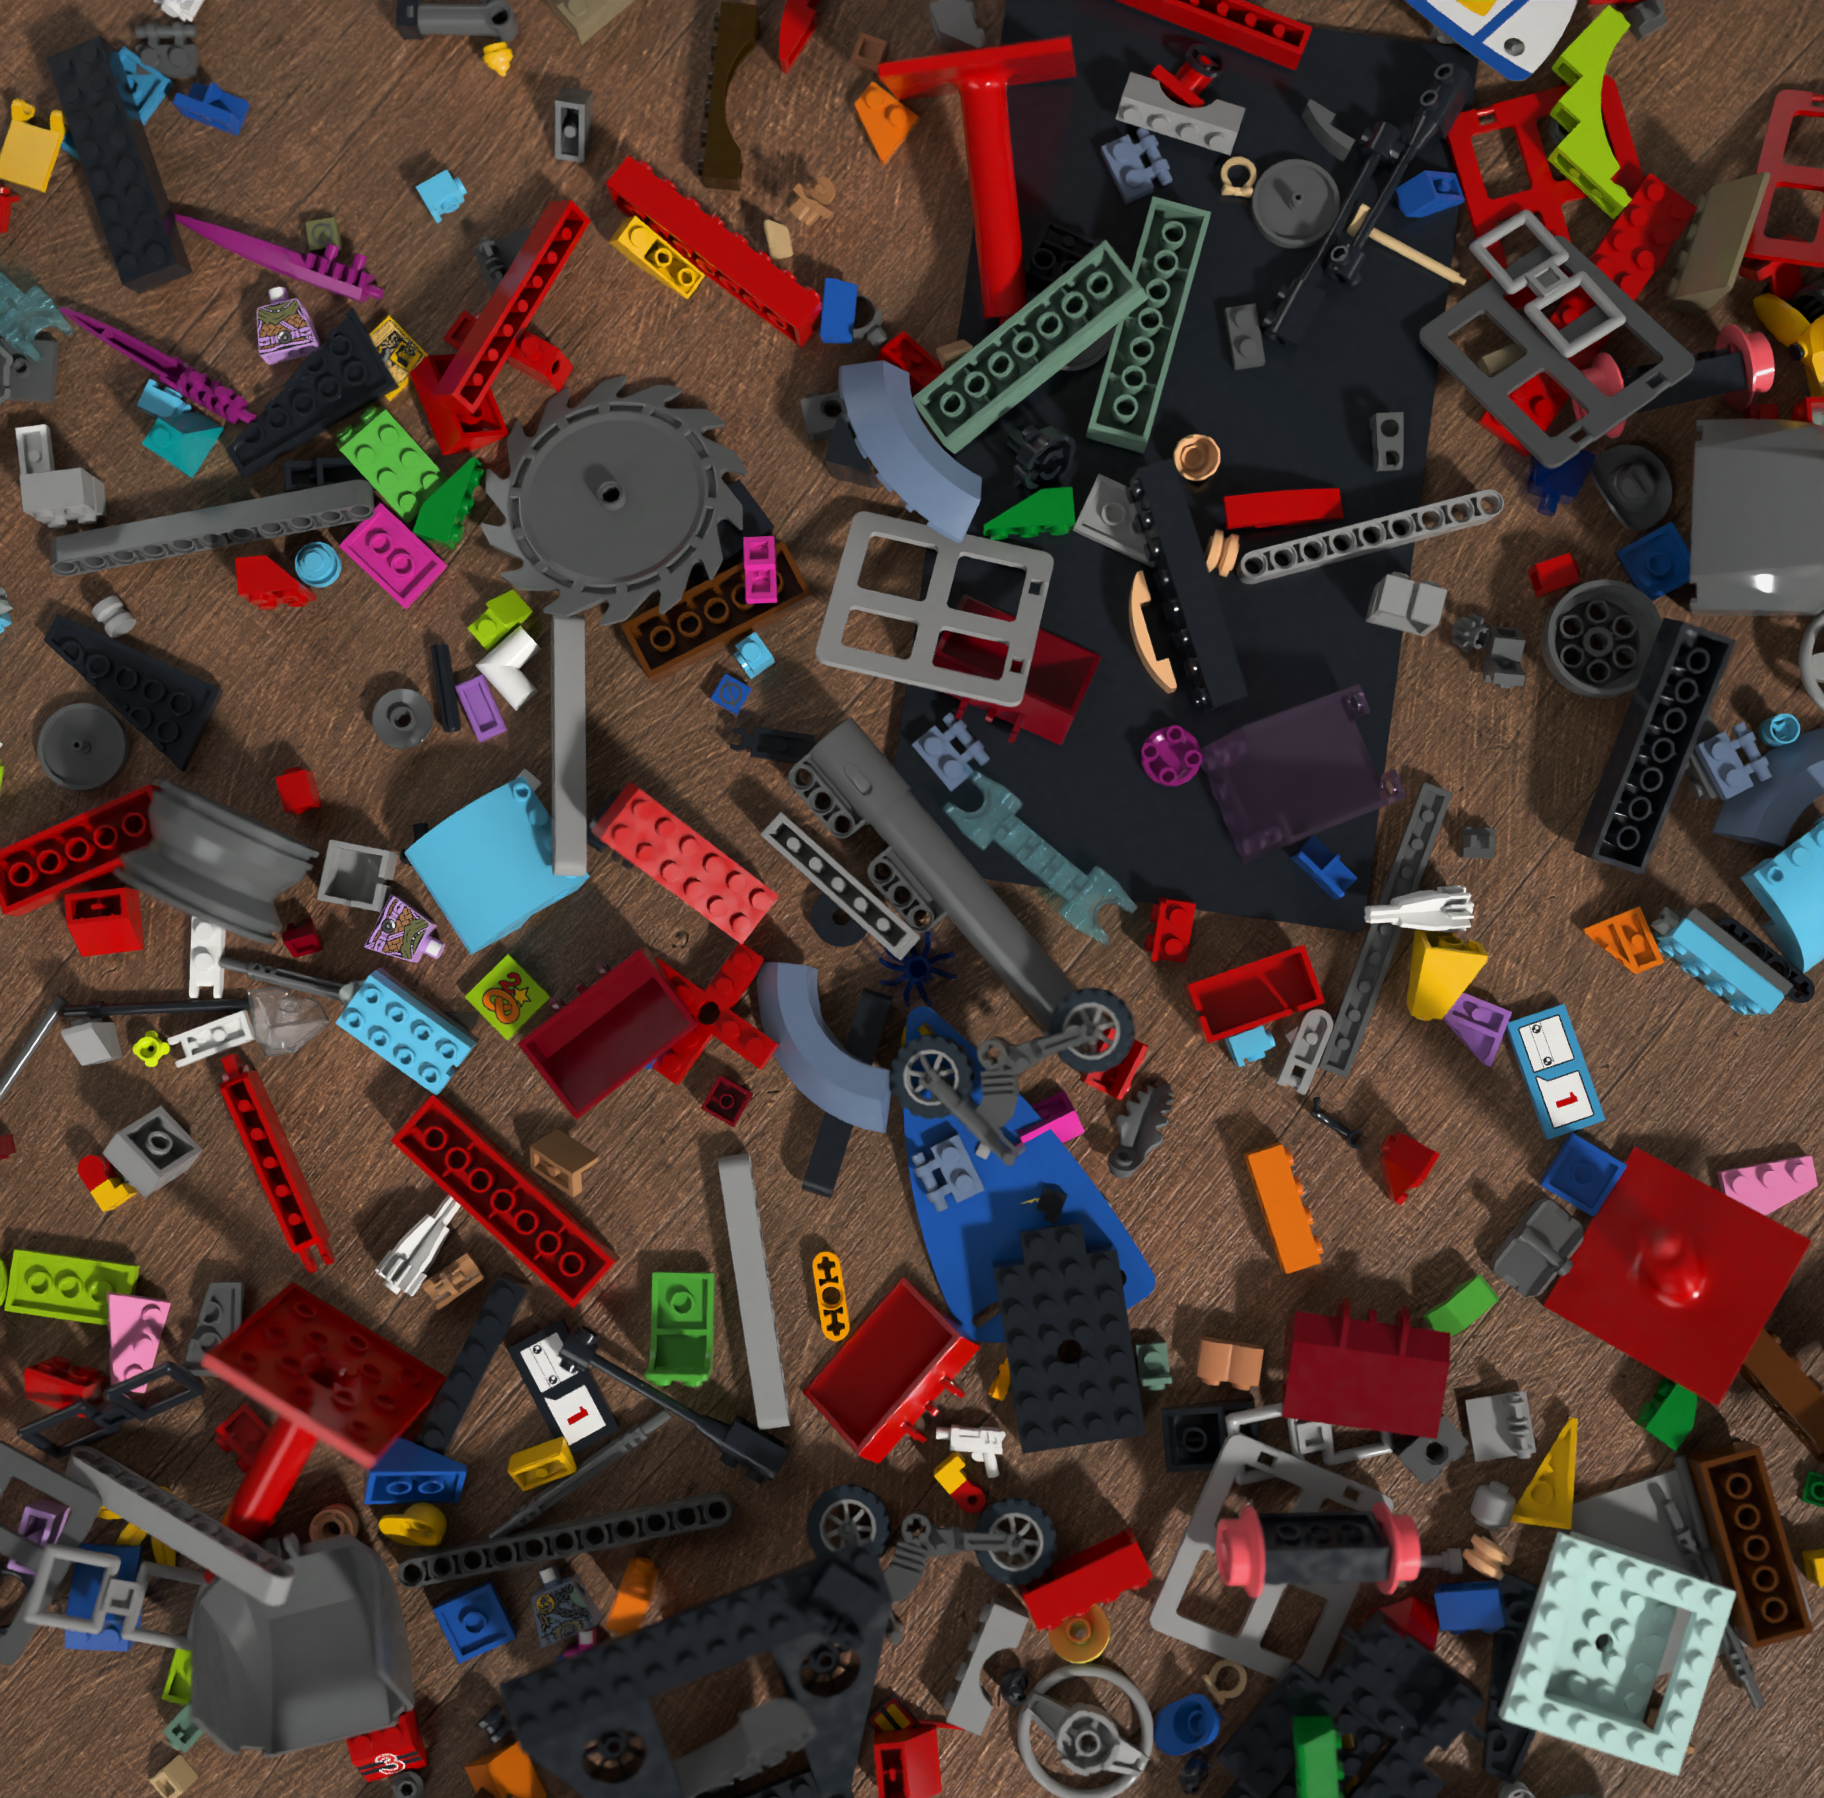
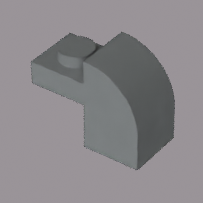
M1490 625V639L1484 649V682H1490L1502 688L1523 687L1526 675L1520 662L1526 640L1521 629Z

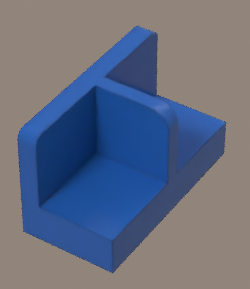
M194 82L188 96L176 93L173 105L182 116L238 136L250 107L246 100L223 92L219 85L211 82L209 86Z
M1314 835L1291 857L1333 900L1341 899L1345 895L1344 892L1357 879L1339 860L1341 856L1339 854L1334 855Z

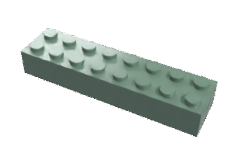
M1152 197L1131 272L1147 294L1148 299L1117 323L1086 438L1144 453L1211 212Z
M1105 240L913 397V402L943 445L956 454L1145 302L1148 296L1110 244Z

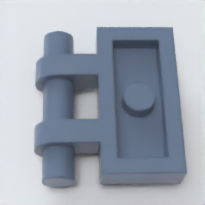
M1142 127L1136 131L1140 139L1139 143L1133 145L1129 135H1126L1102 146L1100 150L1125 204L1152 193L1154 190L1151 182L1152 179L1158 177L1162 186L1169 184L1173 180L1168 171L1170 166L1166 159H1162L1157 148L1158 141L1155 135H1151L1148 129ZM1145 153L1147 154L1152 164V166L1146 169L1144 168L1139 158V156Z
M950 712L942 719L948 726V731L942 734L936 726H933L915 741L912 747L946 788L952 792L974 773L967 764L972 758H975L982 766L990 757L983 750L985 748L979 740L976 742L966 730L967 725L962 719L958 721L953 713ZM955 737L967 749L962 755L950 744V741Z
M1744 722L1732 727L1737 736L1732 741H1730L1726 731L1694 746L1722 801L1754 786L1749 777V774L1753 772L1756 773L1760 782L1772 777L1767 767L1769 762L1766 756H1761L1754 742L1757 739L1752 731H1748ZM1740 747L1743 748L1750 763L1744 766L1735 751Z
M958 1133L930 1146L935 1157L926 1161L922 1151L911 1156L916 1166L914 1168L916 1176L918 1178L921 1177L928 1191L926 1193L928 1201L930 1203L933 1202L937 1212L948 1208L944 1196L951 1192L956 1202L959 1203L985 1190ZM939 1167L946 1179V1183L938 1186L932 1173L933 1170Z

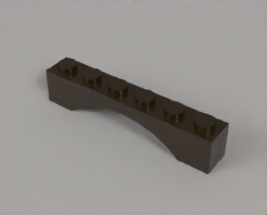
M721 1L720 13H715L714 32H718L717 42H712L711 61H715L714 71L708 72L707 82L708 90H711V99L705 101L704 117L708 119L707 129H702L701 147L705 148L704 158H699L698 176L703 178L705 188L731 191L741 190L743 158L741 150L734 141L727 125L726 102L729 87L736 71L745 58L756 48L759 25L757 5Z

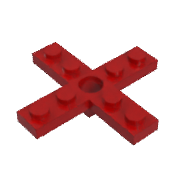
M738 943L704 991L667 963L656 958L670 977L699 1026L661 1054L652 1065V1068L675 1085H679L714 1036L762 1070L779 1047V1044L740 1017L732 1009L767 960L745 944ZM709 1004H717L720 1010L717 1021L706 1025L702 1019L704 1008Z

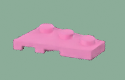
M1811 1155L1717 1172L1722 1193L1765 1216L1818 1186Z
M106 1291L109 1306L108 1330L110 1331L111 1347L109 1350L111 1386L152 1368L171 1304L168 1300ZM147 1384L132 1390L131 1392L145 1393Z

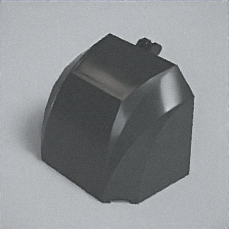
M1697 420L1696 431H1698L1699 438L1702 441H1695L1690 583H1697V598L1690 599V610L1693 616L1818 615L1824 610V427L1814 423L1791 420Z
M294 1533L287 1534L284 1538L286 1549L283 1550L280 1549L277 1539L271 1538L266 1541V1550L290 1564L295 1570L284 1604L278 1606L267 1605L218 1575L213 1578L195 1599L190 1720L228 1754L238 1755L241 1748L262 1750V1757H274L393 1727L398 1723V1716L404 1710L411 1711L415 1707L408 1639L403 1613L392 1577L380 1554L349 1533L299 1545L297 1536Z

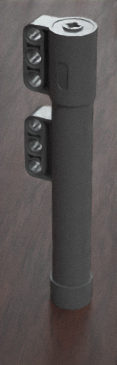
M852 717L847 719L825 736L805 757L792 767L788 775L790 785L829 832L837 838H846L857 832L865 824H871L889 846L868 866V877L908 926L916 932L921 933L930 930L947 915L1043 1029L1042 1034L1048 1036L1051 1016L1058 1004L1068 995L1078 990L909 791L911 787ZM802 768L807 769L811 774L809 784L803 783L800 779L799 773ZM821 792H826L830 796L831 804L829 807L821 805L819 801ZM841 815L849 818L851 822V827L848 831L843 830L839 826L838 820ZM883 862L889 866L891 872L889 877L879 874L877 868L879 863ZM898 886H904L909 890V900H902L898 896ZM918 910L928 912L930 915L929 923L924 924L918 920ZM1096 1007L1083 1008L1090 1021H1093L1098 1009ZM1079 1012L1073 1016L1070 1024L1076 1025L1085 1023ZM1101 1014L1098 1023L1106 1024L1108 1021ZM1089 1042L1081 1043L1077 1048L1082 1049Z

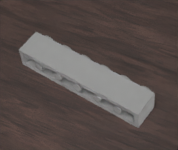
M782 812L760 834L899 960L921 938Z

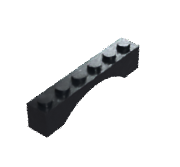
M506 1271L498 1276L415 1444L443 1456L450 1452L464 1424L477 1390L503 1339L519 1314L533 1286L532 1284Z

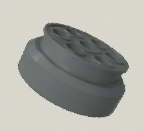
M1609 579L1583 583L1563 595L1548 612L1541 632V650L1544 661L1553 677L1562 686L1577 695L1594 699H1606L1622 695L1636 688L1662 624L1661 616L1653 602L1643 592L1627 583ZM1590 607L1598 610L1599 620H1594L1590 616ZM1564 622H1568L1573 626V635L1565 633L1563 629ZM1617 622L1625 626V636L1617 632ZM1590 637H1594L1599 641V651L1594 650L1590 646ZM1564 652H1569L1574 657L1573 666L1568 665L1564 661ZM1617 652L1624 654L1626 657L1625 666L1618 663L1616 659ZM1591 667H1595L1599 670V681L1591 677Z

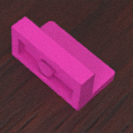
M1064 1090L1032 1105L1031 1107L1043 1121L1025 1130L1017 1131L1023 1143L1049 1129L1054 1132L1062 1143L1084 1133L1078 1115Z

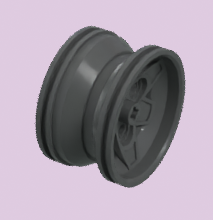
M160 778L157 784L163 788L161 792L153 791L151 795L153 801L148 808L150 830L153 838L146 847L122 853L119 860L124 865L123 867L115 866L113 874L152 897L199 919L254 941L274 945L277 938L272 933L281 932L283 928L274 901L278 893L285 892L303 880L307 870L311 871L314 864L309 862L310 857L318 858L320 852L242 812L177 783Z

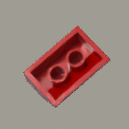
M456 354L426 356L410 372L442 455L468 453L509 435L491 388H489L474 414H452L431 395Z

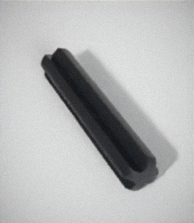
M436 644L431 646V655L442 727L445 733H454L461 730L450 650L447 644Z

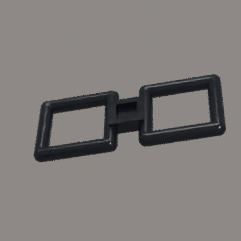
M166 1361L106 1388L104 1391V1396L108 1399L106 1402L93 1406L86 1400L76 1401L19 1427L17 1435L51 1457L60 1459L71 1454L74 1447L89 1446L118 1433L121 1429V1424L131 1419L137 1418L140 1421H144L204 1394L206 1387L174 1362ZM165 1375H169L186 1387V1389L146 1407L141 1406L125 1395V1393ZM80 1413L101 1426L61 1445H57L38 1433Z

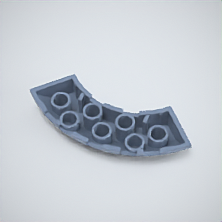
M884 360L841 366L839 369L838 385L840 400L845 401L847 409L844 417L846 423H850L852 430L857 436L854 441L863 458L870 459L878 470L876 477L890 493L894 490L899 495L902 502L906 504L905 508L910 513L913 510L917 511L929 521L926 524L927 526L960 544L981 501L982 477L969 471L954 460L929 433L913 402L909 372Z
M1824 728L1800 734L1795 741L1777 746L1765 753L1763 756H1766L1769 762L1767 767L1772 777L1760 782L1755 772L1749 774L1754 786L1724 800L1711 833L1769 850L1784 847L1788 834L1800 814L1814 800L1824 794Z
M765 962L757 974L759 1011L765 1034L779 1044V1047L774 1052V1056L785 1074L807 1098L827 1113L863 1129L886 1133L892 1082H890V1073L892 1071L872 1066L850 1054L842 1047L830 1028L826 1026L820 1012L821 1007L818 998V969L807 965Z

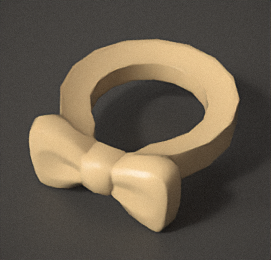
M1233 157L1226 161L1220 173L1223 184L1221 189L1222 195L1251 198L1253 194L1252 186L1255 183L1257 173L1254 164L1250 160L1243 157ZM1233 165H1243L1250 172V179L1242 188L1233 187L1228 179L1227 171Z
M1228 1659L1216 1662L1209 1676L1206 1674L1201 1676L1202 1681L1219 1705L1225 1703V1698H1234L1240 1695L1247 1684V1674L1244 1667ZM1225 1666H1233L1239 1674L1237 1686L1229 1691H1218L1215 1686L1218 1672Z

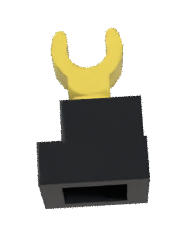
M1044 1187L1040 1199L1034 1198L1020 1204L1033 1203L1036 1200L1038 1202L1036 1209L1047 1213L1045 1220L1057 1224L1068 1195Z

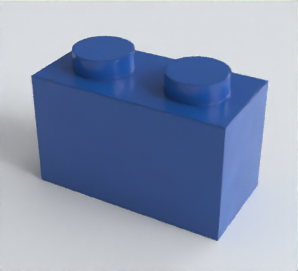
M1489 1580L1437 1584L1434 1596L1441 1631L1450 1630L1451 1634H1464L1469 1629H1481L1482 1632L1490 1633L1505 1627L1507 1613L1501 1581Z

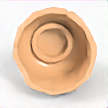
M1199 434L1188 435L1180 440L1173 452V460L1180 476L1192 481L1204 480L1214 474L1220 464V449L1215 441L1209 436Z

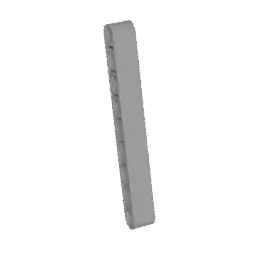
M1483 490L1254 550L1243 556L1237 565L1236 573L1239 580L1243 583L1255 584L1487 523L1496 517L1503 509L1504 499L1496 490ZM1480 502H1489L1492 506V512L1484 511ZM1451 509H1459L1463 514V520L1455 519L1451 514ZM1422 516L1430 517L1434 522V527H1426L1422 522ZM1392 524L1402 525L1405 535H1397L1392 529ZM1363 532H1372L1376 542L1368 543L1365 541ZM1333 540H1343L1346 543L1347 549L1345 551L1337 550ZM1304 547H1313L1317 551V558H1308L1304 553ZM1276 554L1286 556L1288 565L1279 566L1275 562L1274 556ZM1245 563H1256L1259 567V573H1249L1245 568Z
M578 614L570 617L552 615L553 876H585L587 866L584 615Z
M749 1153L719 1157L720 1180L759 1430L790 1426V1411L751 1157Z
M77 1446L72 1449L65 1475L97 1492L102 1498V1506L259 1601L272 1606H278L286 1602L295 1573L294 1568L290 1564L90 1446Z

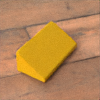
M562 1436L511 1455L507 1472L522 1491H526L576 1473L577 1467L567 1441Z

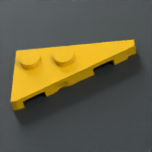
M1570 1417L1516 1505L1510 1522L1572 1530L1578 1418Z

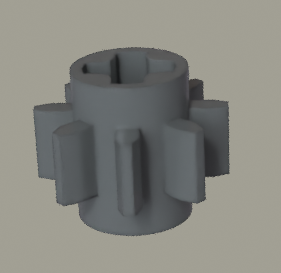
M1474 613L1471 614L1470 618L1463 616L1452 627V636L1454 638L1452 642L1458 645V649L1469 654L1472 648L1480 650L1486 646L1490 639V630L1488 629L1490 625L1484 622L1483 617Z

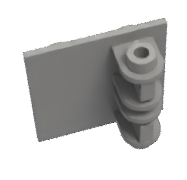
M1525 1390L1464 1400L1475 1462L1517 1455L1519 1459H1527L1531 1457L1530 1453H1536Z

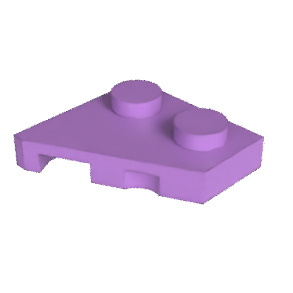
M1463 992L1444 1016L1443 1020L1483 1065L1491 1067L1512 1012Z

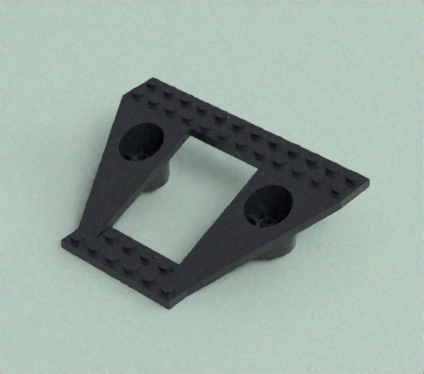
M868 1537L499 1683V1689L520 1750L585 1798H685L648 1699L772 1650L788 1700L794 1701L804 1708L810 1715L816 1728V1732L813 1733L814 1737L806 1741L804 1745L810 1766L734 1798H855L851 1787L893 1600L871 1537ZM831 1563L886 1596L862 1634L865 1637L863 1645L860 1649L853 1648L849 1664L840 1658V1654L847 1652L839 1646L836 1647L833 1642L796 1620ZM809 1653V1658L803 1660L805 1656ZM811 1666L813 1673L810 1679L807 1680L799 1674V1671ZM838 1666L844 1669L840 1675L833 1678L832 1672ZM819 1674L829 1675L830 1680L816 1682ZM640 1735L643 1739L641 1748L630 1745L629 1740ZM593 1738L598 1739L597 1744L587 1747ZM599 1752L602 1759L599 1765H597L588 1756ZM627 1752L635 1755L634 1758L623 1764L621 1758ZM607 1760H617L619 1766L606 1767L605 1764Z

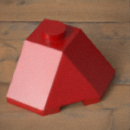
M1395 1131L1393 1135L1388 1134L1380 1146L1382 1153L1379 1156L1388 1199L1393 1203L1401 1205L1408 1197L1405 1191L1408 1188L1410 1190L1414 1187L1418 1188L1425 1181L1440 1154L1403 1133Z
M1412 1595L1400 1599V1602L1385 1607L1383 1605L1377 1607L1434 1652L1439 1628L1436 1607ZM1377 1608L1370 1610L1366 1618V1621L1371 1617V1615L1376 1611Z

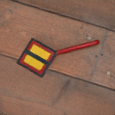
M895 1692L867 1715L866 1719L875 1732L911 1729L917 1726H936L937 1728L965 1730L944 1721L917 1719Z

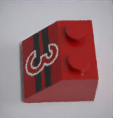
M415 1707L411 1711L404 1710L398 1716V1723L393 1727L346 1738L351 1761L367 1782L429 1765Z

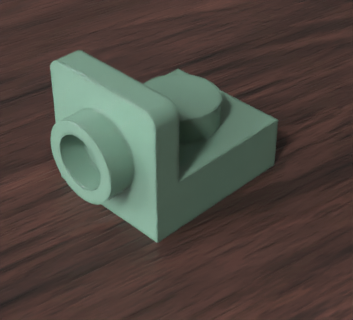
M1162 1341L1135 1344L1138 1381L1140 1385L1146 1386L1147 1390H1160L1165 1388V1384L1172 1383V1377L1169 1372L1167 1343Z
M190 1702L162 1731L167 1736L168 1743L173 1748L182 1750L184 1753L193 1747L204 1733L190 1720Z

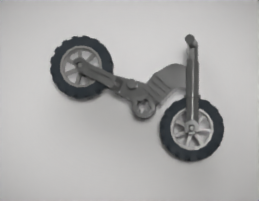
M1097 987L1084 988L1071 993L1058 1004L1051 1016L1048 1036H1038L1022 1044H1012L1003 1036L990 1038L982 1043L978 1049L979 1062L985 1067V1070L981 1071L983 1098L979 1106L972 1100L973 1097L971 1096L976 1074L972 1066L974 1065L973 1060L966 1053L967 1050L962 1045L956 1043V1040L953 1038L944 1037L939 1034L924 1035L902 1047L897 1057L893 1060L891 1066L893 1067L892 1073H890V1082L893 1085L892 1091L894 1096H897L900 1100L899 1104L903 1108L910 1110V1113L915 1116L933 1119L943 1118L948 1115L953 1117L955 1115L984 1146H988L1005 1165L1011 1166L1014 1164L1015 1159L1025 1152L1026 1146L1023 1142L1013 1144L1003 1134L1004 1132L1000 1127L1010 1121L1014 1115L1020 1091L1018 1074L1056 1052L1060 1060L1070 1065L1069 1067L1084 1071L1085 1073L1104 1072L1118 1065L1128 1054L1134 1042L1135 1025L1133 1014L1126 1006L1125 1001L1116 996L1115 993ZM1098 1007L1093 1021H1090L1083 1008ZM1103 1010L1111 1016L1113 1022L1106 1024L1098 1023ZM1077 1012L1080 1013L1085 1022L1080 1025L1070 1024ZM1115 1026V1037L1112 1041L1103 1033L1104 1029ZM1098 1038L1110 1046L1099 1053L1096 1050V1040ZM1090 1042L1091 1053L1084 1052L1077 1047L1081 1043ZM993 1047L994 1049H1001L1002 1055L998 1056V1058L996 1055L990 1056L989 1050ZM926 1054H938L933 1068L928 1063L925 1057ZM943 1057L951 1063L953 1068L946 1070L940 1065ZM918 1058L926 1072L911 1070ZM955 1073V1082L948 1076L949 1074ZM911 1076L922 1077L919 1079L920 1085L916 1089L911 1082ZM923 1088L929 1089L931 1091V1099L923 1097L919 1092Z
M856 1484L834 1486L825 1491L815 1501L809 1512L806 1532L809 1545L817 1558L838 1550L828 1539L837 1534L842 1538L840 1548H843L845 1545L848 1546L863 1540L860 1531L871 1532L870 1537L873 1540L878 1557L887 1544L890 1531L887 1509L879 1496L864 1486ZM1019 1497L1004 1498L988 1506L978 1518L975 1529L937 1527L931 1523L926 1513L914 1510L909 1512L903 1519L902 1534L904 1537L903 1539L899 1538L893 1560L883 1573L893 1600L892 1602L902 1601L911 1594L923 1576L927 1558L974 1550L982 1569L996 1581L1007 1583L1008 1585H1024L1031 1583L1036 1578H1040L1047 1568L1051 1566L1057 1549L1056 1531L1051 1519L1041 1507L1030 1500ZM848 1503L862 1507L855 1517H849ZM841 1504H843L844 1520L830 1513ZM865 1512H867L870 1518L871 1526L859 1525L858 1520ZM1014 1517L1023 1518L1028 1521L1019 1533L1015 1529ZM827 1518L839 1524L837 1529L826 1533L825 1529ZM914 1518L920 1519V1524L926 1526V1529L920 1530L919 1535H912L913 1530L907 1528V1524H912ZM1009 1518L1010 1530H1001L996 1527L1001 1521ZM1033 1525L1037 1532L1038 1540L1023 1539L1022 1536ZM1025 1545H1037L1036 1552L1031 1559H1029L1024 1551ZM1009 1551L1006 1563L1000 1560L994 1552ZM1014 1553H1020L1025 1563L1011 1565ZM891 1609L885 1635L893 1644H899L903 1639L901 1632L904 1630V1624L900 1620H895Z

